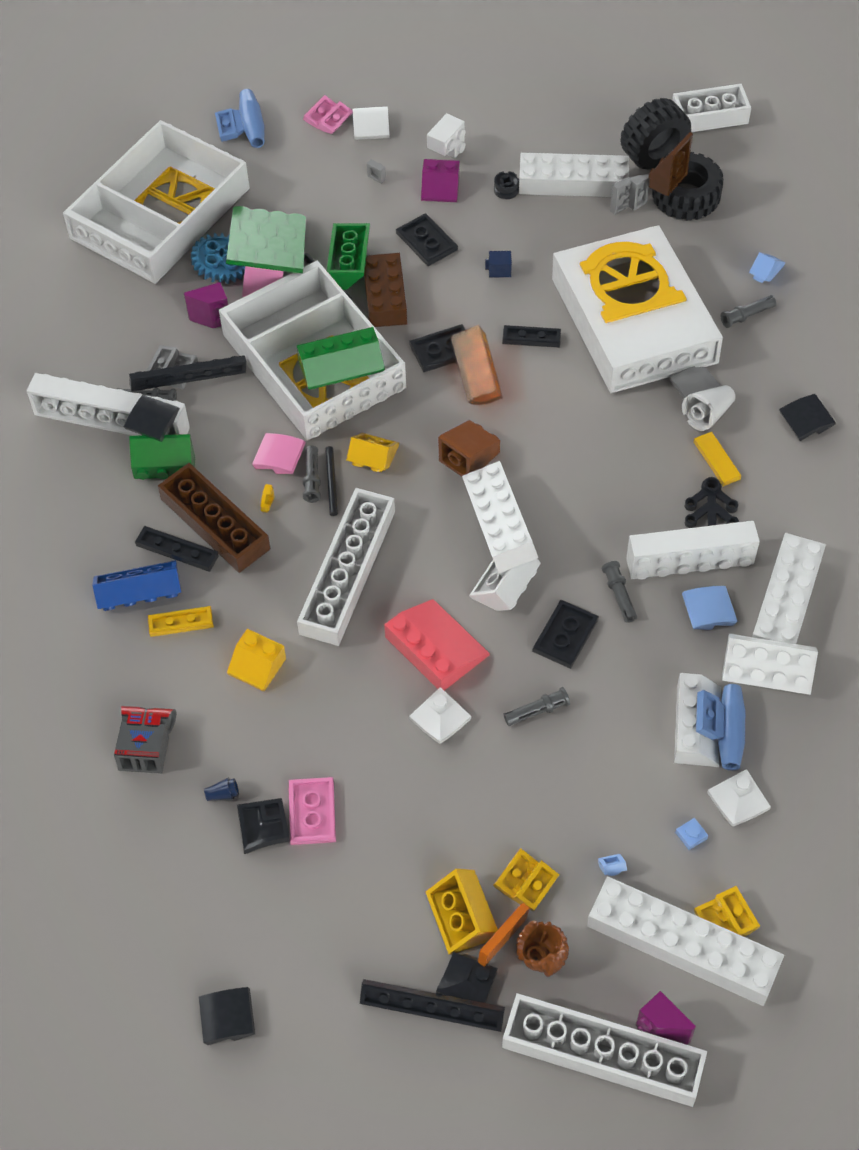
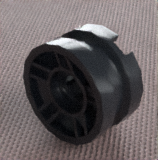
M504 171L499 172L494 178L495 195L501 199H512L518 195L519 178H517V174L508 171V173H504Z

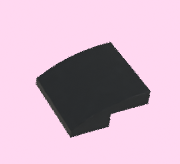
M816 394L795 400L779 409L799 441L804 440L815 432L821 434L836 424Z
M142 395L130 412L123 427L129 431L162 442L168 427L173 425L180 408Z
M249 987L222 990L199 996L204 1044L211 1045L227 1039L236 1041L255 1035Z

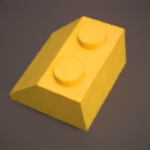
M360 433L351 437L346 461L352 462L353 466L364 467L365 465L371 467L372 471L382 472L390 468L400 442Z
M247 628L235 646L227 674L261 691H265L286 660L284 645Z

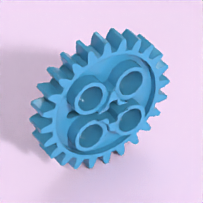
M214 233V236L211 237L207 234L206 239L201 237L200 242L196 241L195 246L192 247L191 265H194V271L199 270V276L204 274L205 280L210 277L212 283L215 280H218L220 283H222V280H225L227 284H229V280L235 283L236 278L242 280L245 266L226 264L229 235L224 237L223 233L220 236Z

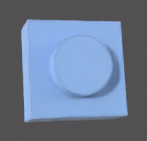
M695 818L677 828L675 832L688 850H691L708 838V834Z
M621 854L598 858L599 867L604 875L615 876L622 871H627L626 861Z

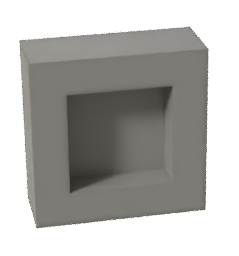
M371 159L367 162V176L382 184L386 180L385 166Z

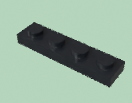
M147 526L143 527L135 540L137 547L208 572L211 571L219 557L218 551Z

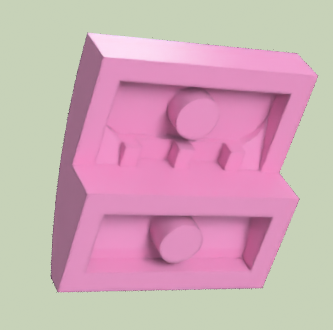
M324 95L304 115L303 120L321 131L333 134L353 114V110L341 101L336 104Z
M265 433L252 465L255 469H273L275 474H293L306 442L288 435Z

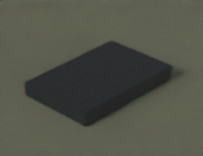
M426 213L396 229V234L427 266L458 250V245Z
M463 324L409 341V345L423 373L477 356V350Z
M560 600L533 646L532 652L571 669L598 622L599 616Z

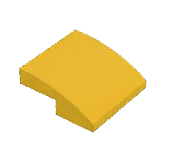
M520 848L493 886L518 904L524 903L530 907L529 910L534 911L560 874L542 860L540 862L536 861Z
M737 886L717 894L715 899L694 908L696 916L743 937L760 928V924Z

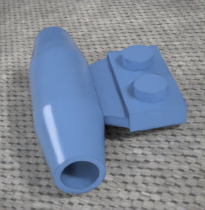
M243 89L239 94V110L230 108L215 112L221 142L238 138L240 134L245 132L251 146L259 148L265 143V126L260 105L252 90Z
M737 684L725 685L721 701L719 697L702 690L697 693L696 732L712 740L718 739L722 767L731 771L738 770L741 766L745 746L746 711L742 688Z

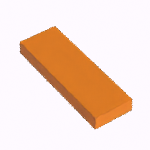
M524 903L520 904L480 949L478 963L484 967L526 921L530 907Z

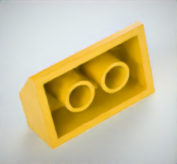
M456 868L425 892L448 954L452 955L453 952L458 953L484 944L498 930L475 870Z

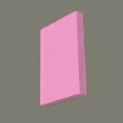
M333 777L289 780L290 845L336 842Z

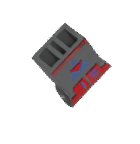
M121 706L122 721L114 752L118 770L162 774L169 734L176 721V709H146L143 707Z

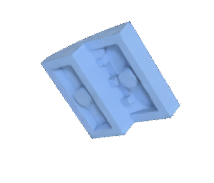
M726 586L701 587L682 593L693 629L712 630L715 625L734 626L738 622Z

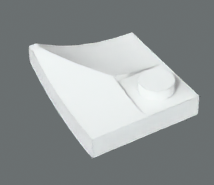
M440 687L409 716V719L429 737L441 744L470 721L471 715Z
M747 769L707 791L716 807L732 827L755 818L771 808Z

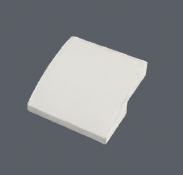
M388 107L353 109L355 140L390 138Z

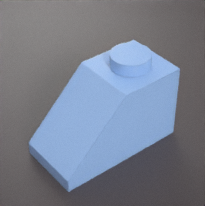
M759 252L749 273L754 275L753 279L758 282H770L786 262L770 254Z

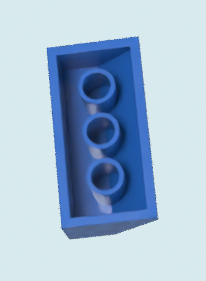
M176 560L94 576L92 584L97 609L103 608V611L115 609V606L122 604L125 607L133 606L137 601L142 600L153 602L157 600V597L162 596L173 598L178 596V593H181Z

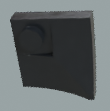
M282 798L237 805L244 854L267 846L289 842V832Z
M453 952L436 993L486 1003L498 968L488 964L484 967L477 960Z

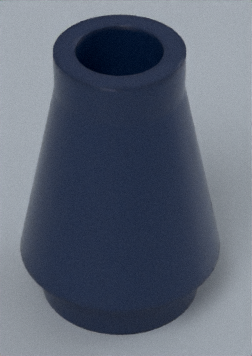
M228 777L210 787L204 788V793L207 801L229 800L239 796V789L236 779Z

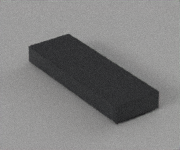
M504 325L502 344L560 348L561 329Z

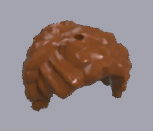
M530 921L528 925H525L522 932L519 933L516 954L518 959L523 961L529 969L541 973L544 972L546 977H550L560 971L562 966L565 965V960L568 958L569 946L567 937L561 931V928L552 925L551 922L544 924L542 921Z

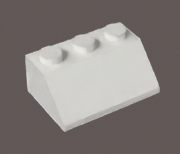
M535 559L499 573L494 560H492L469 596L471 599L496 611L511 610L517 604V599L521 593L526 590L530 579L537 573L541 562Z

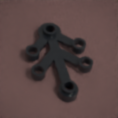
M706 478L702 482L701 490L685 500V509L694 511L697 508V503L707 497V503L685 517L684 523L686 527L694 528L697 525V520L706 513L708 526L716 525V514L726 524H729V522H739L737 517L729 514L735 513L739 504L721 490L722 485L717 478ZM716 497L726 504L725 509L716 503Z

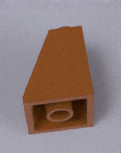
M471 420L456 426L438 437L439 462L461 477L485 467L500 453L499 438L494 434H490L481 425L475 424Z

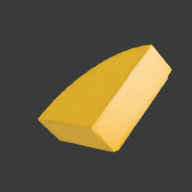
M265 484L261 498V511L266 513L270 510L275 498L273 486L270 484Z

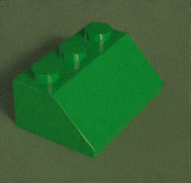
M190 434L165 435L162 442L143 435L129 436L131 469L134 479H167L188 463L195 467V454Z

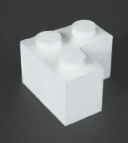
M446 113L427 134V148L443 156L448 155L456 158L459 153L464 151L466 146L465 121Z

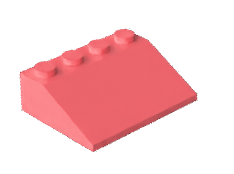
M434 599L404 610L384 624L385 638L437 689L441 687L445 691L490 655Z

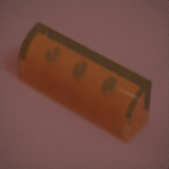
M477 325L451 336L467 402L473 405H485L502 399L503 396L487 336L483 329Z

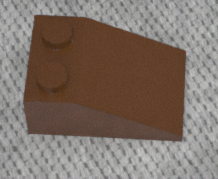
M689 132L665 158L663 157L660 160L659 165L650 171L648 176L650 188L668 196L684 179L688 172L693 133Z

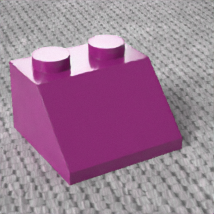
M424 159L421 201L457 202L460 161Z
M220 282L184 292L190 321L213 329L222 327L219 309L227 306L228 301Z
M661 991L639 1010L636 1022L637 1030L686 1045L691 1042L696 1028Z

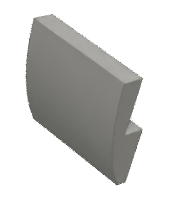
M648 174L629 177L613 184L610 211L614 215L627 207L634 211L647 203L650 181Z
M160 345L146 371L198 362V358L196 355L179 353L176 347ZM187 383L170 386L179 389H184Z
M693 366L670 377V382L683 398L691 393L720 386L706 367Z

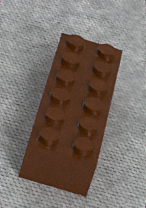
M190 463L158 485L161 500L215 551H218V554L238 573L242 572L271 549L269 536Z

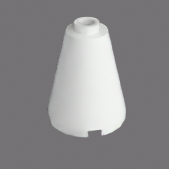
M723 385L691 393L683 400V415H687L689 419L687 422L694 429L699 431L710 429L735 401V392L731 387Z

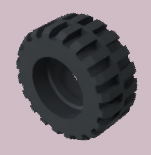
M667 98L653 99L652 102H646L643 107L636 109V112L629 117V121L624 124V130H622L620 138L622 149L636 166L641 169L652 170L657 167L663 157L665 158L691 132V121L673 100Z
M690 152L687 175L679 184L688 183L699 188L686 189L677 185L668 196L652 189L653 201L659 210L666 212V215L669 217H676L677 220L686 219V221L701 219L702 216L706 217L715 211L720 203L724 182L723 173L717 163H713L711 158H706L700 153L694 154V152Z

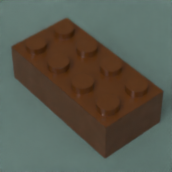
M400 253L367 255L364 279L370 323L374 327L407 325V307Z

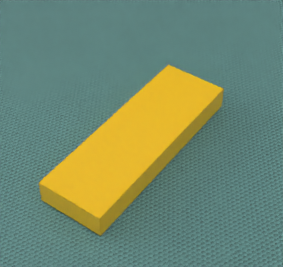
M712 432L694 438V444L722 486L741 480V474Z
M211 606L148 615L150 637L214 628Z

